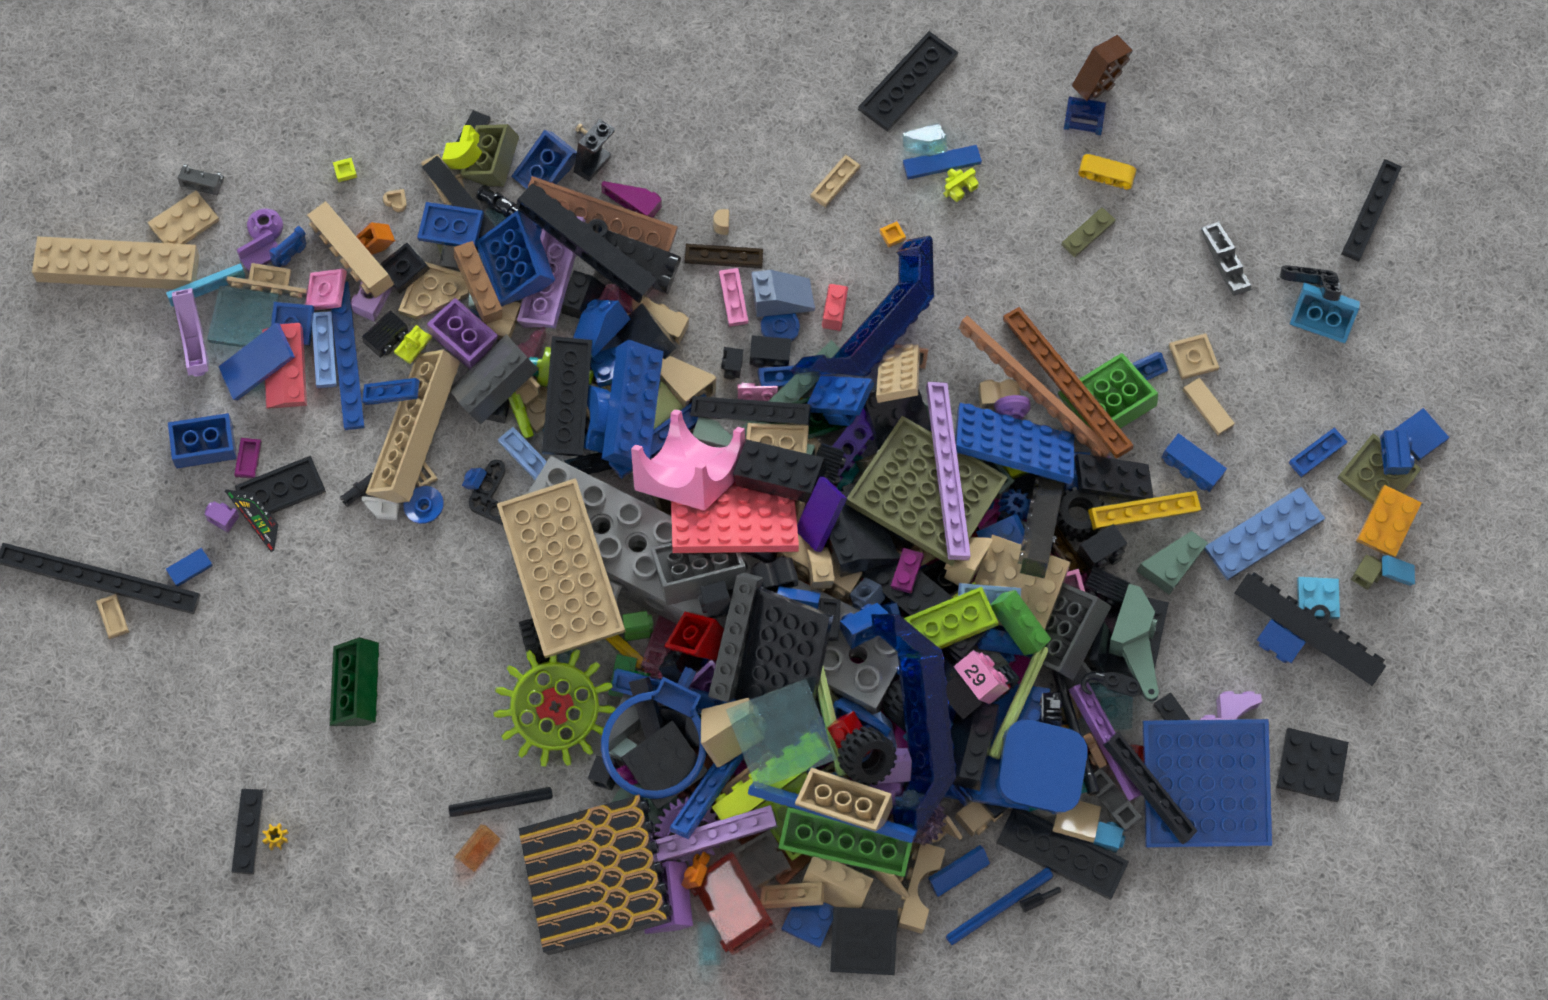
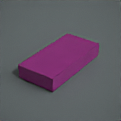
M241 438L234 473L235 477L250 479L256 477L262 443L260 439Z

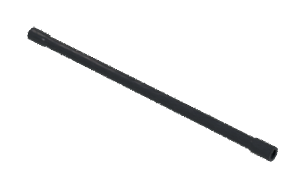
M1052 671L1057 690L1061 691L1062 707L1068 727L1082 736L1065 677ZM1087 754L1083 781L1087 795L1093 796L1100 793Z

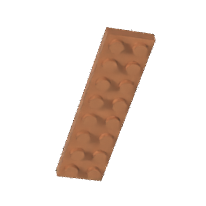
M531 177L529 186L533 183L541 187L552 199H557L565 209L574 212L578 217H583L586 223L589 224L593 219H601L606 223L607 230L670 252L678 230L677 226L548 181Z

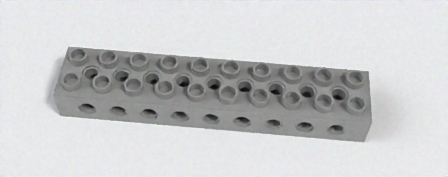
M550 456L528 493L576 478L608 579L622 585L619 595L676 624L685 611L708 617L707 613L703 614L699 598L668 606L666 604L651 548L672 543L671 516ZM599 530H606V531H608V532L605 533V534H598V533H596V532L599 531ZM634 548L644 549L641 552L632 551ZM740 552L746 567V573L751 574V568L756 563L762 561L744 552ZM800 580L798 581V586L793 587L794 589L821 593L820 598L836 599L818 589H811L810 585ZM734 589L727 590V591H728V594H729L730 601H731V598H732V594H733V590H734ZM841 601L840 621L843 616L849 613L855 614L860 610ZM728 614L714 617L713 619H716L725 628ZM889 625L887 632L851 649L839 629L838 641H828L823 663L828 687L834 691V695L837 698L841 699L844 697L862 706L872 715L881 712L883 709L882 703L885 701L883 699L884 695L887 694V690L892 686V683L898 681L901 676L897 674V667L904 654H908L914 642L912 636ZM860 658L864 662L856 664L853 663L850 659Z

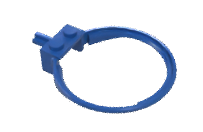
M685 667L678 683L663 677L657 690L629 698L611 714L606 722L601 739L602 759L611 778L625 791L636 796L640 795L643 798H666L687 788L699 775L705 762L707 751L701 744V719L696 711L701 695L689 690L696 675V671H693V669ZM652 697H654L653 700L692 719L698 732L700 747L697 762L690 774L679 784L658 791L644 790L629 784L618 774L609 755V736L615 721L629 707L640 702L650 701Z

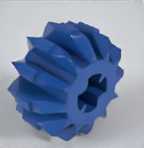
M1013 488L1009 489L1008 492H1004L1001 495V499L998 501V505L1001 506L998 512L1003 510L1011 515L1018 514L1021 520H1025L1032 511L1033 507L1030 506L1032 500L1026 498L1028 493L1021 494V489H1017L1016 492Z

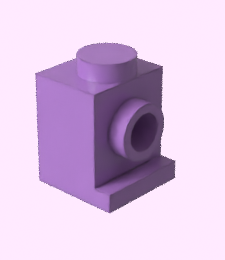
M211 502L205 510L207 521L226 532L230 531L239 518L237 509L233 508L231 510L224 503Z

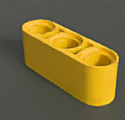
M1091 154L1083 155L1078 175L1082 178L1086 177V179L1100 183L1105 182L1107 185L1118 188L1123 187L1126 190L1132 188L1136 174V168L1131 165Z

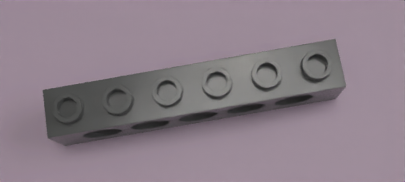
M745 572L736 577L708 697L725 702L735 698L756 590L762 586L763 577Z

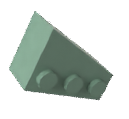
M1191 531L1140 563L1137 572L1170 595L1203 553L1208 542Z

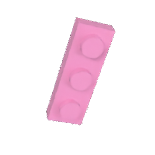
M739 269L719 271L729 327L748 324Z

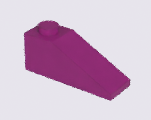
M606 181L601 183L602 193L625 209L653 218L662 208V199L655 192H650L645 188Z

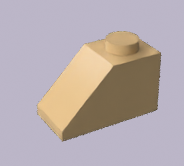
M824 547L822 552H816L813 548H807L811 589L832 588L834 573L828 547Z

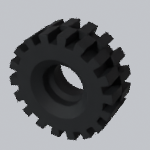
M533 618L520 621L519 627L525 650H530L535 655L538 664L549 662L550 658L544 657Z

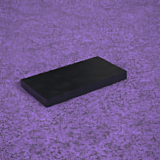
M311 455L235 486L236 491L255 493L270 514L326 492Z

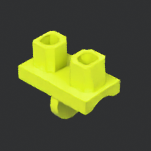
M973 168L964 173L961 169L957 172L954 169L948 170V178L945 179L947 183L945 185L946 191L943 193L945 197L950 196L958 202L965 195L961 188L965 186L970 192L976 190L979 186L975 178L976 171Z
M416 325L409 334L405 335V339L394 350V354L411 364L432 339V335L424 332Z

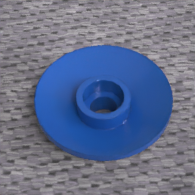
M417 487L413 491L410 502H404V512L412 522L418 524L432 522L443 510V497L433 487ZM423 506H429L427 509L422 510Z

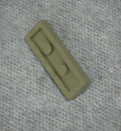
M1101 207L1069 235L1061 245L1072 256L1076 257L1112 226L1116 219Z

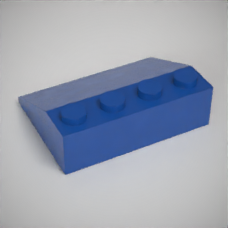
M515 211L478 239L477 249L501 307L540 292L556 281L535 223L520 211Z

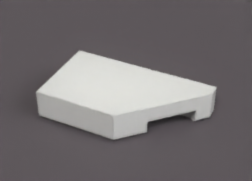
M362 496V502L377 519L398 520L400 503H394L377 497Z

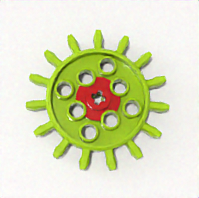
M576 648L572 651L568 663L558 662L557 655L549 657V662L538 664L535 655L528 650L526 651V657L531 664V668L524 674H521L511 665L506 667L510 675L516 677L518 681L513 690L504 687L495 688V692L510 697V708L496 710L493 712V716L496 718L511 716L514 727L505 731L501 737L505 741L519 733L526 740L518 751L517 755L523 758L528 753L530 747L534 745L542 749L540 757L541 766L546 767L549 761L550 750H561L562 759L568 766L571 765V756L568 749L578 743L582 746L584 752L589 755L593 754L591 746L584 738L591 730L602 735L604 727L595 724L598 713L610 714L616 709L610 705H599L597 695L613 688L612 684L607 682L594 687L589 679L599 669L600 665L598 662H594L586 671L582 672L575 667L580 656V650ZM541 673H546L549 676L546 684H539L537 681ZM560 681L568 683V689L565 692L557 690V684ZM579 689L587 690V697L584 700H579L576 697ZM532 693H539L541 696L537 704H532L529 701ZM552 701L559 703L556 711L552 708L549 709L552 706ZM572 708L579 710V716L576 719L568 717V712ZM525 712H530L533 715L530 723H523L521 721V716ZM544 720L552 722V727L548 731L541 729V723ZM563 728L571 729V736L567 739H563L560 736Z

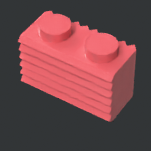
M836 284L828 286L822 320L823 328L841 331L848 292L847 286Z

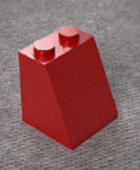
M685 611L666 642L665 647L693 656L717 660L724 628L716 619Z

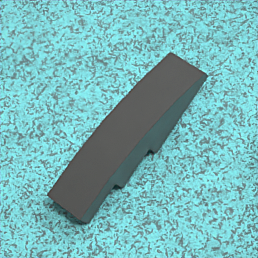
M1217 222L1201 227L1208 248L1232 295L1235 296L1250 291L1251 284L1243 273L1244 266L1236 256V248L1221 224Z

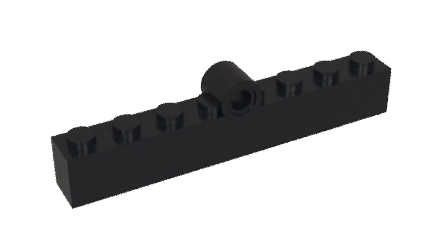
M533 183L518 198L516 209L639 304L654 288L657 281L655 276L650 271L640 267L636 260L626 256L619 247L613 246L608 242L605 237L607 225L603 220L593 219L589 224L583 223L574 212L565 209L557 199H552L541 187Z
M1253 572L1252 575L1247 573L1234 592L1236 595L1371 686L1374 685L1386 668V665L1383 663L1385 659L1376 653L1373 656L1367 653L1366 650L1368 648L1357 641L1354 644L1349 641L1350 636L1342 630H1339L1338 633L1331 628L1333 624L1328 622L1330 611L1325 605H1315L1311 610L1306 606L1302 609L1297 606L1298 601L1290 595L1285 598L1279 594L1281 589L1272 583L1270 586L1262 582L1264 578ZM1317 610L1324 611L1325 617L1319 620L1315 617Z

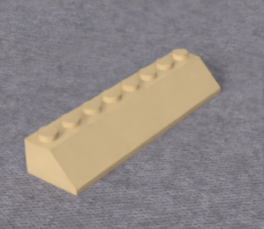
M445 350L420 353L415 358L408 379L417 378L420 380L418 399L399 402L366 494L394 503L410 502L460 361Z

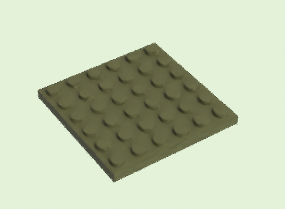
M902 416L848 495L845 504L953 566L956 560H948L932 433ZM957 453L969 540L1008 477L974 457Z

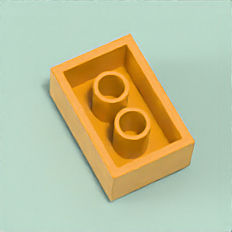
M1384 485L1356 541L1384 555L1396 557L1422 502Z

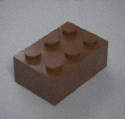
M1119 35L1097 45L1091 50L1072 87L1086 101L1098 98L1104 91H1110L1115 86V80L1122 74V68L1130 61L1129 56L1133 50Z

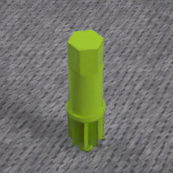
M515 391L508 399L523 437L526 439L534 436L522 398Z

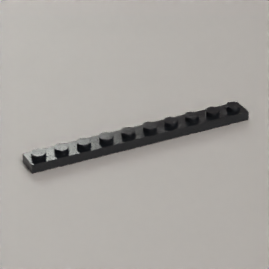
M2 543L0 548V565L194 614L200 599V593L19 546Z

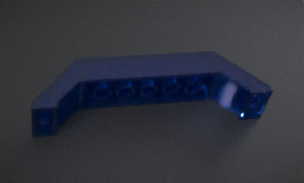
M929 235L907 239L897 250L896 253L899 256L897 285L832 358H827L824 354L802 357L790 371L795 375L856 378L868 376L872 372V367L884 358L883 355L886 351L895 346V341L907 332V327L918 319L921 311L927 309L930 305L929 302L934 298L932 237Z
M875 613L871 614L873 635L880 636L898 655L907 745L912 760L911 781L897 804L892 805L894 823L919 830L923 829L956 779V764L953 755L954 744L951 736L949 700L946 691L947 680L944 673L945 661L942 650L899 614Z

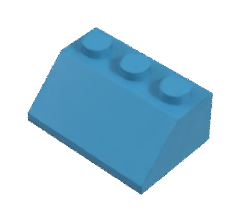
M1304 283L1297 299L1290 325L1346 343L1359 311L1360 301L1342 295L1339 301H1330L1323 298L1319 287Z

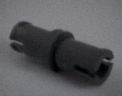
M372 472L359 483L355 482L350 490L340 496V500H343L342 502L345 506H350L360 496L366 495Z

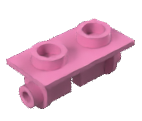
M744 382L738 384V399L769 401L778 392V386H760V383L759 386H755V383Z

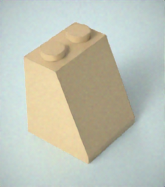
M671 356L662 360L660 381L668 387L683 408L692 403L693 396L705 394L706 397H712L716 393V377L713 374Z
M749 698L702 709L701 744L717 767L726 764L764 739V730L767 729L764 717L761 718L757 706L753 705Z

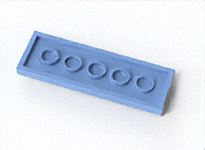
M1300 487L1209 543L1205 551L1228 581L1324 521L1325 517L1304 489Z

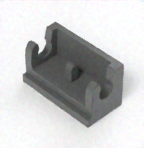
M183 164L177 179L180 187L218 196L224 175H221V172L212 174L191 169L188 167V164Z

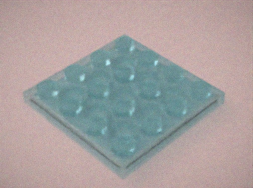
M806 679L726 709L756 790L798 775L811 768L837 760Z

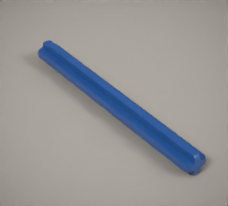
M1049 868L1043 869L948 933L946 936L947 941L954 945L1052 879L1053 874Z

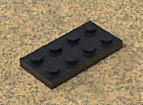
M1080 453L1074 457L1079 492L1135 501L1154 498L1149 464Z

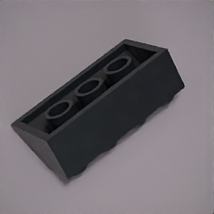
M982 701V704L964 719L956 712L939 782L980 791L999 717L998 704H988Z

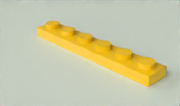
M1197 491L1091 508L1088 512L1092 528L1095 530L1109 527L1112 524L1118 526L1195 513L1201 510Z

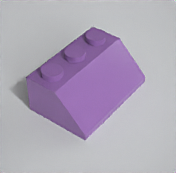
M456 298L427 323L429 334L468 369L474 366L491 349L498 337L492 329Z
M674 861L662 863L664 874H661L662 881L666 882L668 888L666 899L667 903L671 904L673 915L670 916V923L644 929L645 934L678 931L693 926L689 889L681 885L684 879V872L687 869L686 863Z

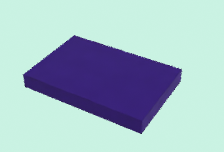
M819 477L797 524L798 534L816 552H822L847 500L825 477Z

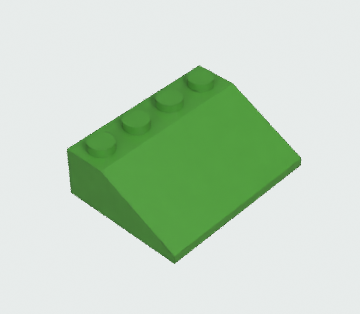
M1120 353L1080 378V381L1120 429L1157 406L1158 392L1123 353ZM1059 391L1058 395L1064 405L1091 428L1066 396Z

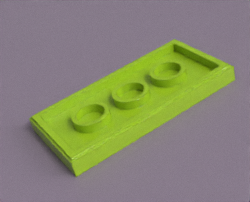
M982 586L904 618L920 657L999 625Z

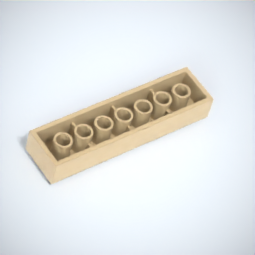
M37 236L32 273L36 282L176 289L196 281L199 252L196 245Z

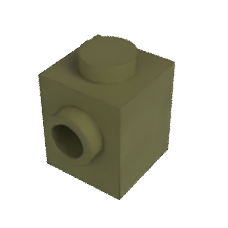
M1366 554L1350 580L1368 590L1373 582L1378 583L1382 577V572L1380 571L1382 563L1376 557Z

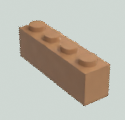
M473 241L454 247L455 261L482 322L488 324L502 319V307Z

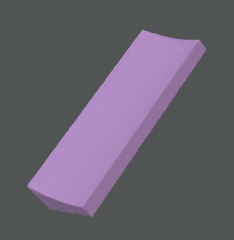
M577 216L583 223L586 221L583 217ZM542 230L540 238L556 281L542 291L523 298L517 321L523 328L544 327L556 329L576 254L545 230Z

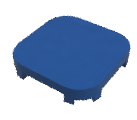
M1022 719L1013 723L1005 730L1002 737L1004 742L998 777L995 779V788L997 787L999 794L1005 799V802L1011 805L1018 804L1052 812V814H1062L1073 809L1078 804L1081 796L1086 767L1087 745L1084 738L1078 732L1034 720Z

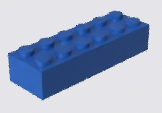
M627 340L617 346L602 459L633 469L631 448L635 445L642 446L645 455L650 459L663 351L631 340Z

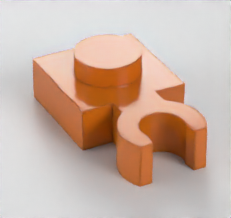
M702 852L701 856L696 853L693 857V865L689 866L684 872V879L681 885L686 889L701 886L708 869L705 865L710 860V856L706 852Z

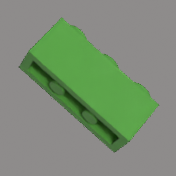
M1016 590L1000 594L990 604L995 616L1024 655L1039 652L1051 640Z

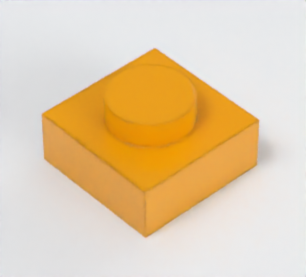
M897 221L880 228V234L888 248L906 240V235Z

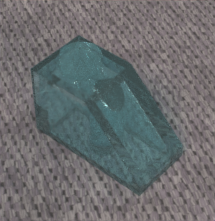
M939 123L902 133L905 151L929 157L947 152V138Z

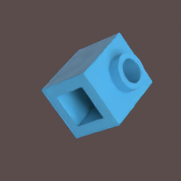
M1099 822L1093 844L1116 853L1119 847L1123 848L1125 836L1122 835L1124 828H1120L1118 824L1113 822Z

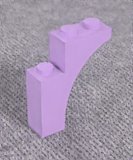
M193 289L172 292L188 376H202L205 372H208L209 360Z
M1233 691L1222 692L1216 699L1218 718L1215 715H1205L1200 720H1237L1246 712L1259 707L1262 702L1261 694H1255L1252 691L1243 692L1242 694H1234Z

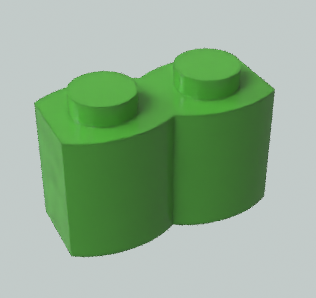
M647 610L622 614V622L626 631L624 632L626 642L650 638V633H654L652 614L648 615Z

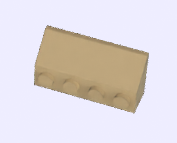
M814 768L810 769L795 802L796 806L875 832L885 825L893 807L891 793Z

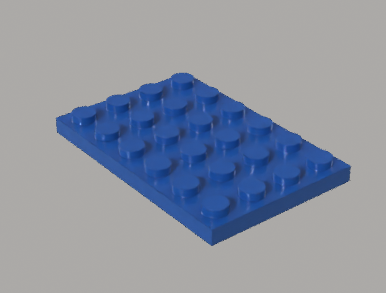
M959 403L955 433L957 453L1072 484L1074 479V434L1064 430L1052 429L1047 425L1034 424L1029 420L1013 418L1007 414L995 413L990 409L977 408L972 404Z

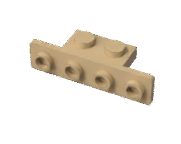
M251 263L248 280L227 276V283L235 289L248 287L254 292L267 290L273 295L286 293L290 294V297L301 299L302 296H307V289L289 286L291 269Z

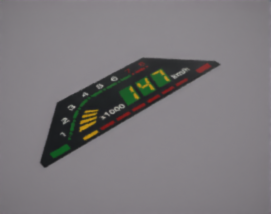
M226 489L225 493L270 552H273L275 550L278 523L255 493Z

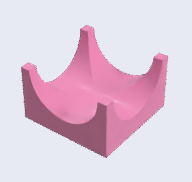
M674 410L671 412L670 428L666 441L660 452L653 459L650 460L645 455L642 446L635 445L631 448L634 490L705 511L735 482L733 473L745 444V429L737 427L733 431V438L728 446L722 448L711 447L695 438L683 420L682 411Z

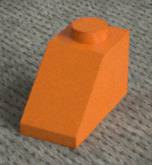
M371 222L356 236L371 255L385 251L395 242L389 224Z

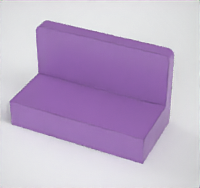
M268 231L238 248L237 253L240 261L250 273L251 263L267 265L272 262L269 250L273 247L276 248L278 244L274 239L273 233Z

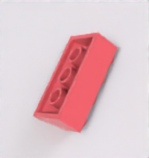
M300 323L280 324L295 358L265 380L266 408L307 406L303 327Z

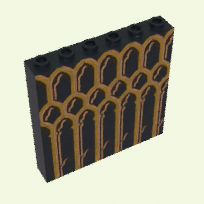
M642 796L629 797L518 828L542 949L547 955L671 922L670 916L673 915L671 904L667 903L666 899L668 894L666 882L662 881L661 874H664L661 861H658L657 858L659 847L657 841L653 840L652 833L655 832L652 820H649L648 817L650 806L648 801Z

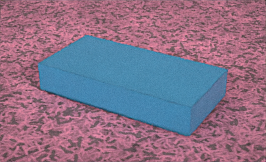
M1386 555L1382 557V576L1411 586L1415 584V565Z

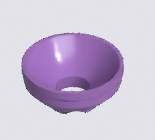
M267 208L259 209L250 215L247 229L253 239L268 231H271L274 239H276L283 230V222L276 211ZM261 217L269 218V222L266 225H260L258 220Z
M1020 395L1002 397L994 404L996 413L1007 414L1020 420L1030 411L1031 406L1029 398Z

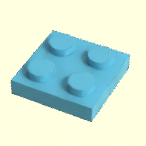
M1297 578L1298 606L1304 609L1306 606L1311 610L1315 605L1321 604L1329 609L1330 619L1340 618L1339 579ZM1317 610L1315 617L1324 618V611Z

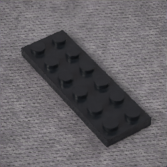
M928 31L858 106V111L888 132L956 59L958 51Z
M552 336L542 454L583 457L592 340Z
M1012 809L996 844L1045 868H1049L1051 871L1109 900L1112 899L1129 863L1128 860L1089 841L1054 832L1053 823L1026 810Z

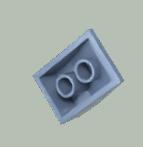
M774 270L751 272L752 292L757 317L815 311L810 278Z

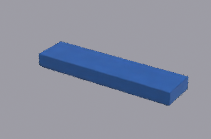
M977 145L903 160L908 180L947 172L950 169L956 170L980 165L982 163Z

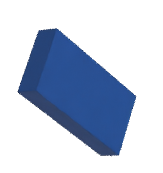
M201 547L166 568V571L178 587L213 565Z

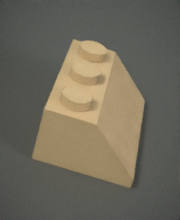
M813 856L802 883L823 882L825 885L824 902L831 906L861 908L874 879L839 862Z

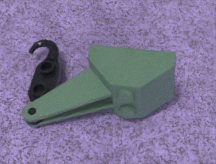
M1132 584L1128 585L1109 648V654L1124 657L1133 677L1116 672H1089L1081 680V688L1086 694L1092 695V692L1086 686L1089 680H1096L1106 689L1129 697L1143 695L1145 700L1149 702L1157 700L1159 690L1149 638L1153 639L1157 620L1154 619L1155 611L1141 587Z

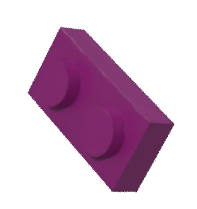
M903 548L891 583L892 589L912 593L924 558L923 553Z

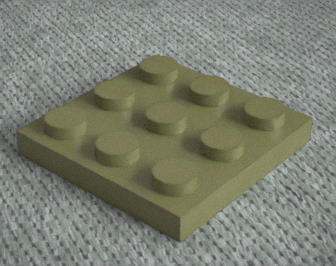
M1373 433L1337 478L1371 504H1374L1384 485L1403 493L1421 471V468L1414 463V467L1406 475H1385L1381 441Z

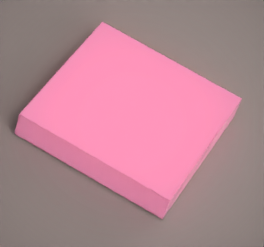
M336 269L310 273L305 305H313L314 311L341 307L347 271Z

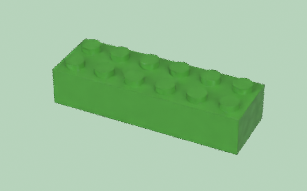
M787 807L779 843V849L905 877L912 843L792 807Z

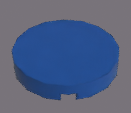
M795 313L764 316L761 321V333L766 337L789 338L793 342L800 330L799 319Z

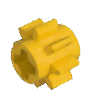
M280 823L277 827L269 824L270 828L267 831H262L267 837L262 841L264 844L270 843V850H273L274 847L282 850L281 845L289 842L284 837L288 834L287 829L281 831L282 825ZM278 833L280 837L273 840L271 836H276Z

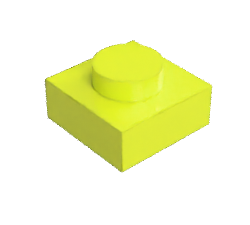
M352 158L333 162L338 182L357 178Z

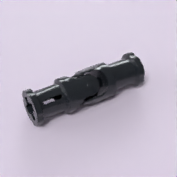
M482 185L477 191V200L486 202L488 207L503 214L505 218L518 210L515 208L516 203L511 202L498 192H493L487 185Z

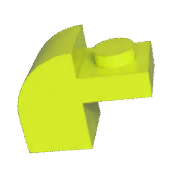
M464 125L460 142L446 143L442 160L451 170L464 169L473 165L482 153L477 146L480 135L471 125Z

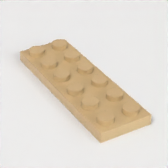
M906 344L902 348L896 349L889 347L879 352L876 391L878 403L918 395L920 359L918 344Z

